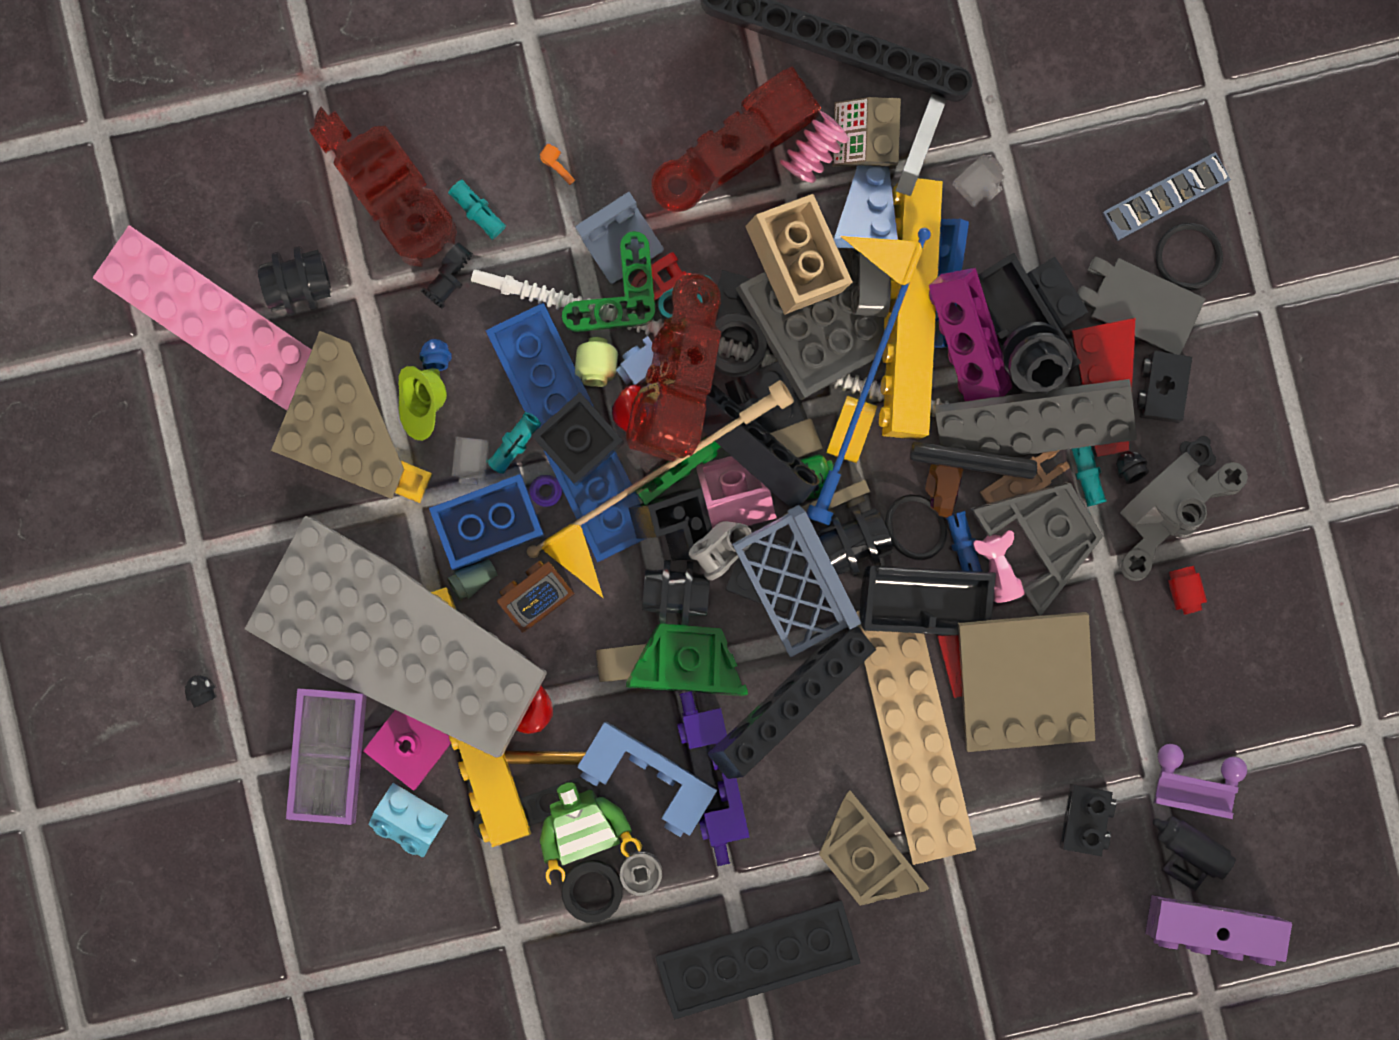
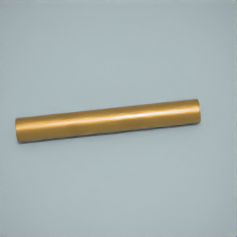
M558 751L504 752L508 764L579 765L586 752Z

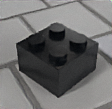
M581 392L531 435L575 486L581 483L624 444L621 437Z
M765 536L761 539L767 540L768 536ZM773 539V543H777L787 547L789 545L777 539ZM756 542L752 543L749 549L744 552L747 559L760 562L765 545ZM771 547L765 564L781 568L786 551ZM792 553L787 570L801 574L806 563L804 556ZM738 558L725 590L763 605ZM751 565L754 573L756 574L758 567ZM763 569L759 580L761 587L774 590L779 573ZM785 575L779 592L793 596L799 579ZM765 593L770 602L772 595ZM777 597L774 610L785 614L791 600Z

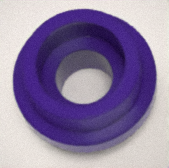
M540 475L530 485V496L539 506H553L561 498L562 488L558 480L551 475ZM544 485H549L552 488V493L548 497H543L540 494V489Z

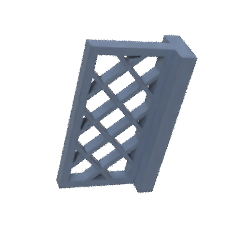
M799 505L789 509L787 515L732 544L790 658L846 627L852 629L861 624L806 511ZM788 524L792 532L788 547L773 543L776 530ZM768 535L767 540L761 539V538H763V537H765V536ZM754 542L765 545L760 562L747 559L743 548ZM796 542L800 550L794 549ZM771 547L786 551L781 568L765 564ZM792 553L804 556L806 560L802 575L787 570ZM751 565L758 567L756 574L754 573ZM763 569L779 573L774 590L761 587L759 580ZM810 570L814 578L808 577ZM785 575L801 579L795 596L779 592ZM806 581L818 584L821 589L816 602L801 598ZM765 593L772 595L770 602ZM777 597L793 601L788 618L775 614L773 609ZM824 597L829 606L822 604ZM799 603L814 607L809 624L793 620ZM820 609L832 612L837 621L827 628L815 626ZM779 621L786 623L784 630ZM791 625L806 628L804 640L792 646L787 638Z

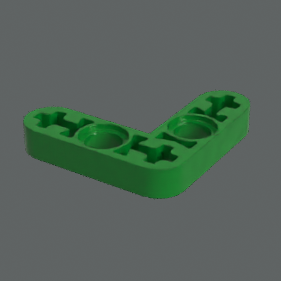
M632 231L623 236L621 240L620 250L625 297L581 300L568 303L562 311V320L567 329L574 332L637 327L647 325L653 320L655 316L650 248L648 239L644 234ZM631 239H637L639 244H644V248L639 249V261L646 259V265L635 263L626 266V261L633 262L632 251L626 250V246L631 244ZM635 270H641L647 275L646 284L639 288L633 287L628 280L630 273ZM639 302H643L645 308H650V312L645 313L644 319H638V315L633 313L627 314L629 321H622L623 310L621 303H627V310L636 309ZM612 305L617 309L618 316L613 322H604L600 318L599 311L603 306ZM589 306H595L594 316L597 324H590L591 318L580 319L579 325H574L571 319L567 320V315H571L574 308H579L580 313L586 314L590 313Z

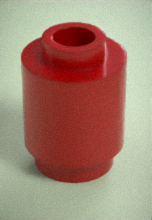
M1190 566L1170 571L1171 580H1168L1175 609H1182L1184 615L1203 610L1201 604L1206 603L1207 599L1200 573H1196L1195 567Z

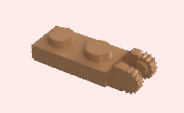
M1058 451L1043 452L1036 458L1033 456L1029 459L1037 462V474L1034 479L1005 475L979 493L986 504L1039 490L1051 484V480L1068 470L1070 465L1067 461L1060 463L1054 467L1053 471L1046 475L1040 463L1051 459Z

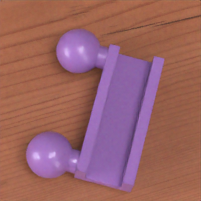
M1175 744L1162 746L1157 756L1162 769L1159 773L1154 803L1233 819L1234 813H1232L1235 794L1238 793V782L1242 781L1247 774L1246 763L1238 757L1227 758L1221 766L1222 776L1226 779L1225 784L1174 774L1175 769L1182 764L1184 759L1180 747Z

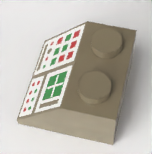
M866 97L835 102L834 120L844 129L849 141L847 143L837 141L841 151L839 153L833 152L832 167L882 166L896 169L899 163L901 98Z

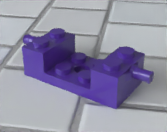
M693 691L679 694L684 723L678 724L682 744L688 743L689 749L711 744L717 745L727 736L721 708L698 712L694 703ZM713 761L714 770H718V766ZM723 773V781H718L717 784L721 802L728 801L729 805L705 810V818L699 820L703 840L710 839L711 847L714 848L717 866L730 864L726 847L727 842L750 838L737 778L727 779Z

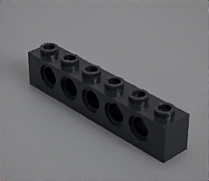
M858 626L852 629L846 627L833 634L723 738L708 755L727 779L744 777L873 654L876 648Z

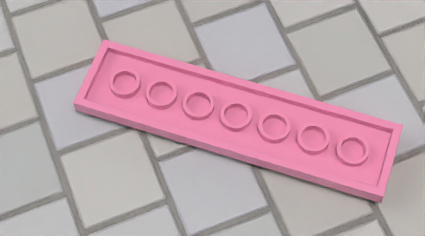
M129 225L97 270L93 279L287 411L312 350Z

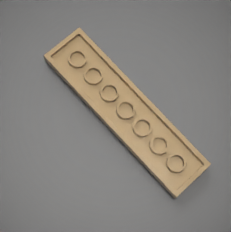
M857 611L856 613L860 619V611ZM861 624L858 625L876 648V651L864 661L912 864H920L976 850L924 634L864 631Z

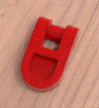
M674 252L669 253L651 265L654 302L658 301L663 293L690 278L687 272H682L677 262L679 260ZM663 270H666L672 278L663 283L658 275ZM643 271L639 272L633 278L631 285L637 288L644 286L647 282V275Z

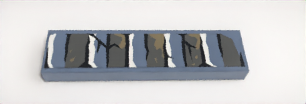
M1214 152L1102 212V215L1116 241H1119L1228 183L1231 179L1217 153Z

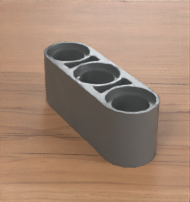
M851 248V280L853 282L851 283V312L853 315L884 318L888 315L890 308L891 277L858 250Z

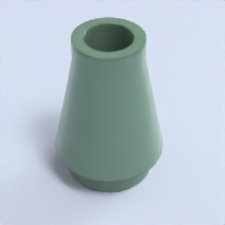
M487 559L484 562L453 571V575L448 577L447 580L456 597L462 600L465 597L470 599L498 574L491 561Z

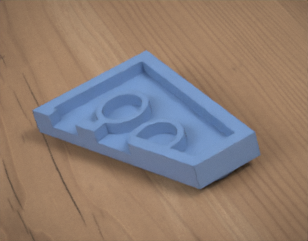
M857 166L834 237L838 248H854L840 236L898 240L889 167Z

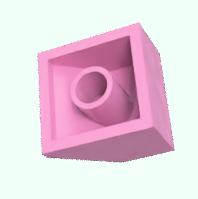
M732 456L696 466L712 529L721 521L741 523L749 526L776 519L770 490Z

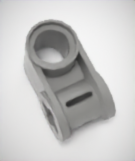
M721 521L703 539L692 546L689 556L699 562L705 570L704 576L707 580L717 579L739 558L732 544L752 533L751 529L745 524ZM732 531H733V532H734V538H733V541L730 542V535H731V533H732ZM751 544L744 547L743 551L748 550Z

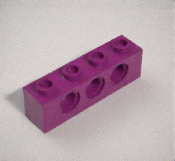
M976 268L939 275L929 284V297L937 310L939 329L945 336L949 348L948 357L950 363L955 367L959 392L964 396L965 402L1005 396L1013 387L1009 374L1003 366L1002 351ZM955 303H957L958 305H960V307L962 308L963 312L957 309V307L955 306ZM964 333L968 334L972 341L968 340ZM973 363L977 364L980 367L981 371L976 369Z

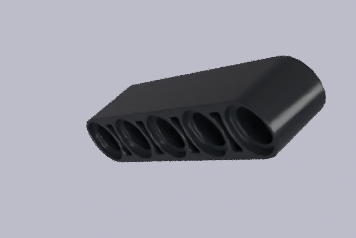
M703 379L697 382L681 404L683 413L708 436H711L739 418V413L744 411L716 385ZM755 420L748 424L743 422L715 440L718 445L778 498L791 507L797 505L801 507L819 483L817 475Z

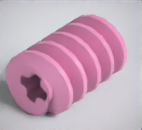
M822 111L820 113L824 122L822 123L814 119L812 121L816 129L815 133L804 130L808 141L803 142L798 139L795 141L800 151L795 152L790 149L787 151L792 161L780 160V163L790 173L800 180L810 183L816 181L813 171L822 173L825 170L821 161L831 163L833 160L829 151L834 153L841 151L837 141L842 143L849 141L844 129Z

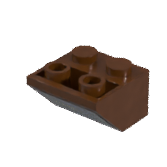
M538 561L525 571L528 576L519 584L514 580L499 591L502 597L497 600L498 604L522 633H525L575 595L554 565L549 561L546 564Z

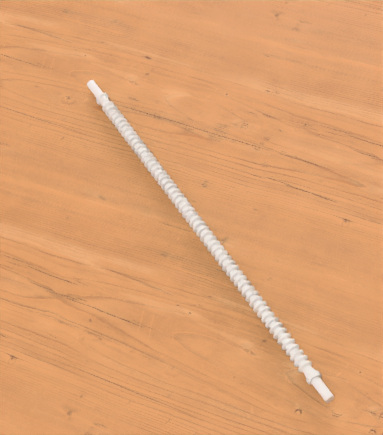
M474 269L471 278L472 282L500 289L501 294L520 295L522 300L528 297L530 302L536 299L538 304L546 302L547 307H551L552 304L556 305L557 310L560 307H565L570 302L582 300V296L574 298L572 293L566 296L563 290L560 293H556L555 288L548 291L545 285L542 288H538L537 283H534L532 286L528 284L527 280L524 283L518 282V280H514L513 276L506 275L504 278ZM605 305L599 311V316L602 321L609 320L610 323L617 318L618 311L615 307L612 309L609 308V305ZM589 306L590 313L583 314V317L591 315L592 320H595V306ZM579 308L573 309L575 315L580 312ZM626 308L623 309L622 321H629L627 317L629 313H627ZM643 313L638 316V319L645 318ZM661 318L658 321L652 320L647 325L634 327L637 333L644 330L646 335L654 333L655 338L662 335L663 340L672 338L673 343L679 340L681 345L689 343L691 348L697 345L700 351L706 348V331L703 334H699L698 329H695L694 332L690 331L688 326L682 329L680 324L672 326L671 321L664 324ZM723 336L717 341L718 353L720 355L725 353L726 358H729L730 355L734 356L735 361L742 358L745 362L754 353L751 344L745 347L743 342L735 344L733 339L727 342ZM769 349L765 351L761 367L777 362L776 357L770 354ZM848 374L832 383L833 388L836 389L840 386L842 391L850 389L852 394L858 391L861 395L867 377L864 380H860L859 375H856L854 378ZM874 380L871 384L868 395L869 399L875 396L881 402L884 399V395L881 394V385L877 384V380ZM937 398L935 401L931 400L930 412L932 417L936 416L935 406L949 404V401L946 400L945 403H941L940 398Z

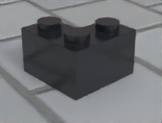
M702 488L680 490L653 499L646 505L641 503L628 508L636 538H657L665 535L672 561L692 560L689 556L690 549L712 530Z

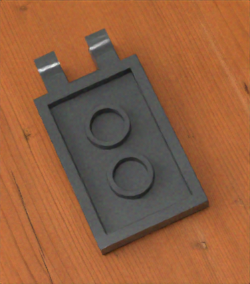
M1095 256L1087 271L1104 278L1098 292L1096 293L1085 286L1079 287L1077 291L1084 305L1094 309L1090 318L1103 324L1136 318V339L1166 353L1180 355L1206 298L1120 258L1112 266L1107 261Z

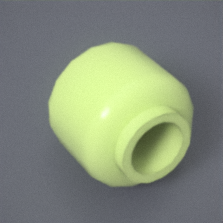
M589 338L588 342L580 344L577 348L575 374L587 386H606L616 376L618 351L614 346L608 344V340L605 338Z

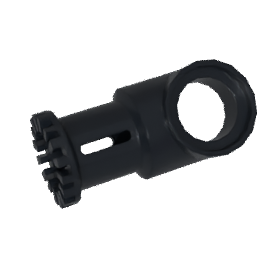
M460 242L455 244L443 258L442 266L438 269V276L427 288L423 287L420 291L428 299L430 298L435 305L443 309L445 307L444 302L456 288L460 289L463 286L454 276L458 274V271H461V268L465 267L462 264H467L466 259L470 260L473 253Z

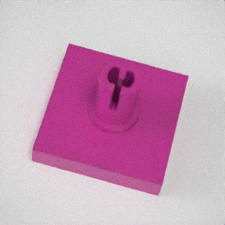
M395 710L363 752L415 791L451 745L448 734Z

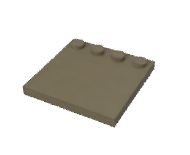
M1087 612L958 623L964 736L967 752L1095 741L1089 614Z

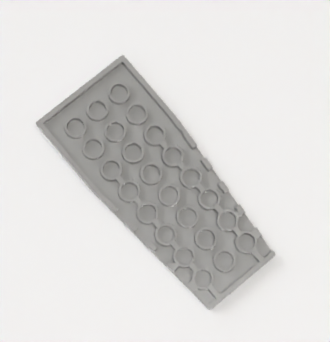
M310 516L304 517L245 627V630L320 674L494 757H501L505 752L547 674L546 670L530 662L523 654L513 650L500 641L497 636L481 628L473 622L474 620L458 612L438 595L432 594L422 584L399 568Z

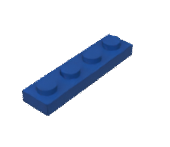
M941 219L938 276L962 270L969 221L963 219ZM936 310L934 348H948L945 336L939 329V317Z

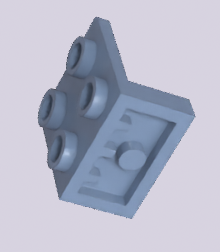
M627 192L575 226L577 234L610 284H614L623 278L620 244L623 236L627 233L636 231L646 236L649 242L651 259L664 251L663 246L638 210L636 201L630 192ZM631 239V244L626 246V250H631L633 262L626 261V266L635 263H647L646 259L639 261V249L644 248V244H639L637 239Z

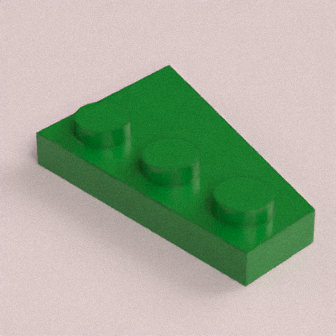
M708 435L704 436L703 438H701L700 440H698L697 442H695L693 445H691L690 447H688L687 449H685L684 451H682L681 453H679L678 455H676L675 457H673L671 460H673V459L676 458L677 456L681 455L682 453H684V452L687 451L688 449L692 448V447L695 446L696 444L700 443L701 441H703L704 439H706V438L709 437V436H708ZM713 441L635 491L645 505L672 484L686 478L698 464H705L718 455L717 450L721 446Z

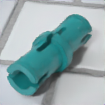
M463 179L452 186L448 192L449 196L466 212V217L470 221L474 220L491 240L496 238L505 229L506 224L488 207L489 203L484 198L480 199Z
M525 412L513 430L505 433L502 437L503 443L488 460L489 466L496 472L504 474L515 457L526 450V443L532 437L531 435L541 426L540 420L533 414Z
M1091 446L1073 448L1072 453L1078 471L1075 475L1077 480L1080 479L1087 503L1086 506L1090 507L1107 502L1099 474L1102 473L1101 468L1096 466Z

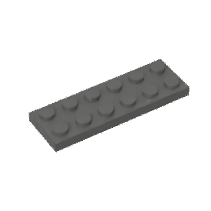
M1130 379L1053 389L1048 391V394L1045 392L1024 393L935 406L940 445L1014 457L1137 440Z

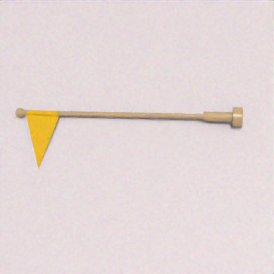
M781 380L777 381L769 387L771 394L739 413V418L561 529L537 546H529L527 555L531 558H536L540 551L544 550V552L603 598L580 525L743 422L748 424L776 405H779L782 409L794 402L791 393Z

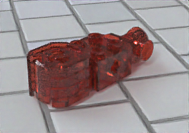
M789 67L759 86L741 102L743 114H740L739 111L733 113L723 121L725 125L723 128L715 133L713 130L707 131L696 140L697 146L687 149L686 154L679 159L663 163L655 171L651 180V191L656 202L672 212L686 211L694 207L705 194L717 190L763 158L771 150L812 123L813 119L818 118L821 106L816 99H813L812 93L806 88L802 79L798 77L795 69ZM736 146V150L734 151L730 148ZM679 179L684 181L687 185L686 190L681 194L672 193L668 186L673 180Z
M321 106L315 115L314 126L309 129L310 133L325 154L330 150L336 156L333 162L334 166L375 222L380 219L381 231L403 262L411 266L423 267L422 259L439 253L446 242L454 244L457 227L452 216L433 190L425 188L427 184L423 176L386 126H375L347 142L346 140L352 134L335 111L328 115ZM420 222L421 226L425 223L421 231L415 232L414 225Z
M693 272L681 276L672 290L673 315L664 321V325L653 339L651 347L652 352H654L652 364L646 373L648 385L641 388L634 399L626 434L627 444L630 449L649 455L652 454L655 457L664 458L671 462H674L677 457L692 456L700 442L706 413L705 401L707 394L711 390L721 331L715 325L717 313L721 306L720 290L711 278L704 274ZM697 292L701 295L702 302L698 299Z

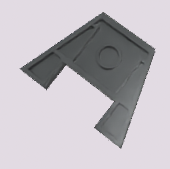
M1069 482L970 508L989 537L1016 520L1047 570L1023 586L1024 595L1038 616L1044 613L1103 538L1099 528Z

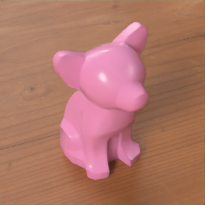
M1011 530L1006 531L1002 536L993 534L990 537L986 536L983 541L975 540L973 542V546L978 554L984 555V557L989 559V572L996 573L993 601L997 603L1011 601L1025 594L1021 580L1015 577L1011 565L1004 556L1014 540V533Z

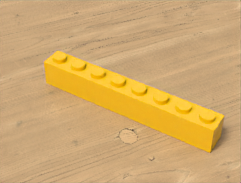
M918 178L911 197L896 191L898 183L892 189L898 240L918 242V231L921 228L929 229L931 236L924 243L882 355L883 363H886V374L882 377L880 386L881 394L884 395V407L881 408L879 413V426L883 427L882 436L920 440L929 435L936 307L932 304L929 297V284L938 277L943 181ZM892 278L890 308L888 315L884 319V330L902 286Z
M447 587L431 592L456 609L451 592ZM449 735L453 749H459L463 761L458 762L464 781L470 780L473 792L469 793L474 812L480 810L484 822L479 824L484 842L490 841L491 846L496 847L531 835L505 753L501 757H494Z

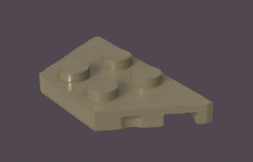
M849 790L844 796L820 849L819 856L860 906L928 890L929 887L851 790Z

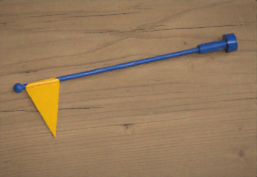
M921 228L918 231V242L840 236L902 286L833 470L828 471L816 506L809 504L806 511L808 517L812 520L829 525L834 513L829 512L828 508L841 476L838 472L912 279L925 241L931 236V232L927 228Z

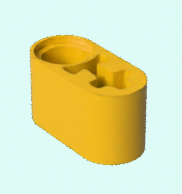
M847 395L826 453L838 457L859 399ZM864 403L844 456L845 460L857 464L877 409L876 405Z

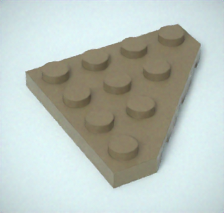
M319 331L271 451L393 499L405 469L354 350L349 342Z

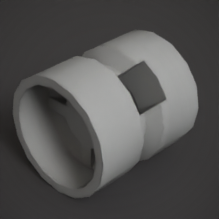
M636 851L630 854V857L624 860L620 869V881L623 887L629 893L636 896H646L653 893L659 887L662 879V866L659 859L647 851Z

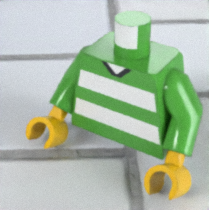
M572 782L558 787L557 794L560 801L550 805L551 815L544 819L540 835L544 863L548 864L549 867L546 872V880L550 885L549 874L552 870L560 871L562 882H564L565 872L558 866V861L565 865L620 844L619 838L623 840L621 852L624 856L630 857L626 849V845L630 841L636 844L639 852L642 850L641 842L631 837L632 829L620 807L605 797L597 798L592 790L578 793L575 784Z

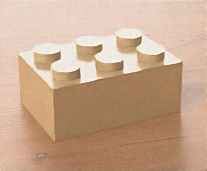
M814 194L756 214L745 226L784 315L840 294L853 283Z

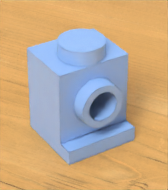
M648 336L643 339L645 346L640 349L636 345L622 356L625 361L616 369L626 385L630 382L635 385L642 384L667 366L666 360Z

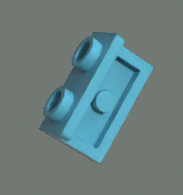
M392 783L373 812L369 826L379 836L390 838L399 843L406 852L424 857L447 820L448 815Z

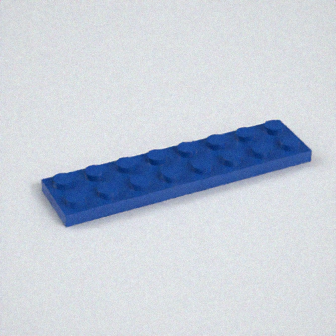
M544 303L486 330L524 411L537 417L541 422V426L579 392L593 406L580 377L575 374V366ZM544 451L577 520L632 486L616 452L581 483L575 486ZM635 491L580 525L597 562L648 539L636 538L628 509L629 507L641 504Z

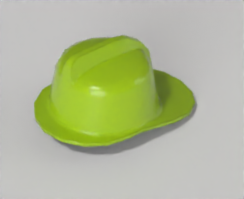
M406 366L400 371L398 383L400 421L410 437L423 441L429 438L434 430L436 411L444 405L447 392L438 369L419 370L414 366Z

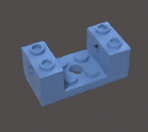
M604 722L577 767L583 771L580 777L595 786L599 782L606 784L626 751L631 754L629 757L631 762L643 769H646L649 764L659 771L657 777L671 786H674L676 781L681 784L662 815V819L666 821L664 827L679 837L683 833L690 836L717 792V788L609 722Z

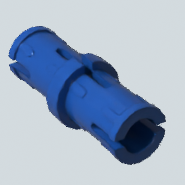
M966 512L956 513L959 526L955 514L949 516L946 520L954 544L951 546L953 551L957 552L962 571H971L969 565L971 563L973 571L983 572L977 552L973 546L976 538H972Z

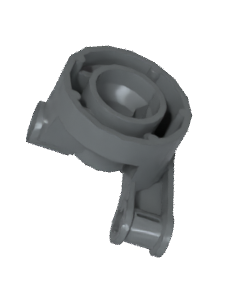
M1187 452L1168 466L1120 512L1144 538L1122 560L1120 567L1124 577L1130 581L1144 579L1151 571L1156 547L1170 535L1178 538L1191 536L1206 519L1207 508L1205 503L1210 498L1238 493L1247 483L1248 475L1246 469L1239 463H1227L1206 481L1197 472L1200 465ZM1226 473L1228 475L1235 473L1238 476L1235 480L1236 484L1232 482L1228 485L1225 482L1227 478ZM1182 514L1189 516L1192 522L1186 521ZM1129 559L1133 561L1141 559L1143 561L1141 566L1143 572L1138 569L1132 572L1129 569L1132 564Z

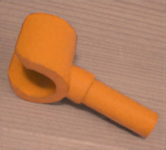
M549 143L546 144L540 153L541 161L556 170L571 185L575 179L562 164L556 161L561 151Z

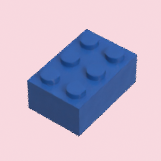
M521 474L429 508L453 570L545 537Z

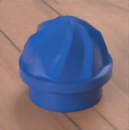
M432 339L423 345L419 359L423 362L422 366L424 369L436 368L439 371H443L448 368V362L451 361L452 354L449 352L446 343L439 339Z

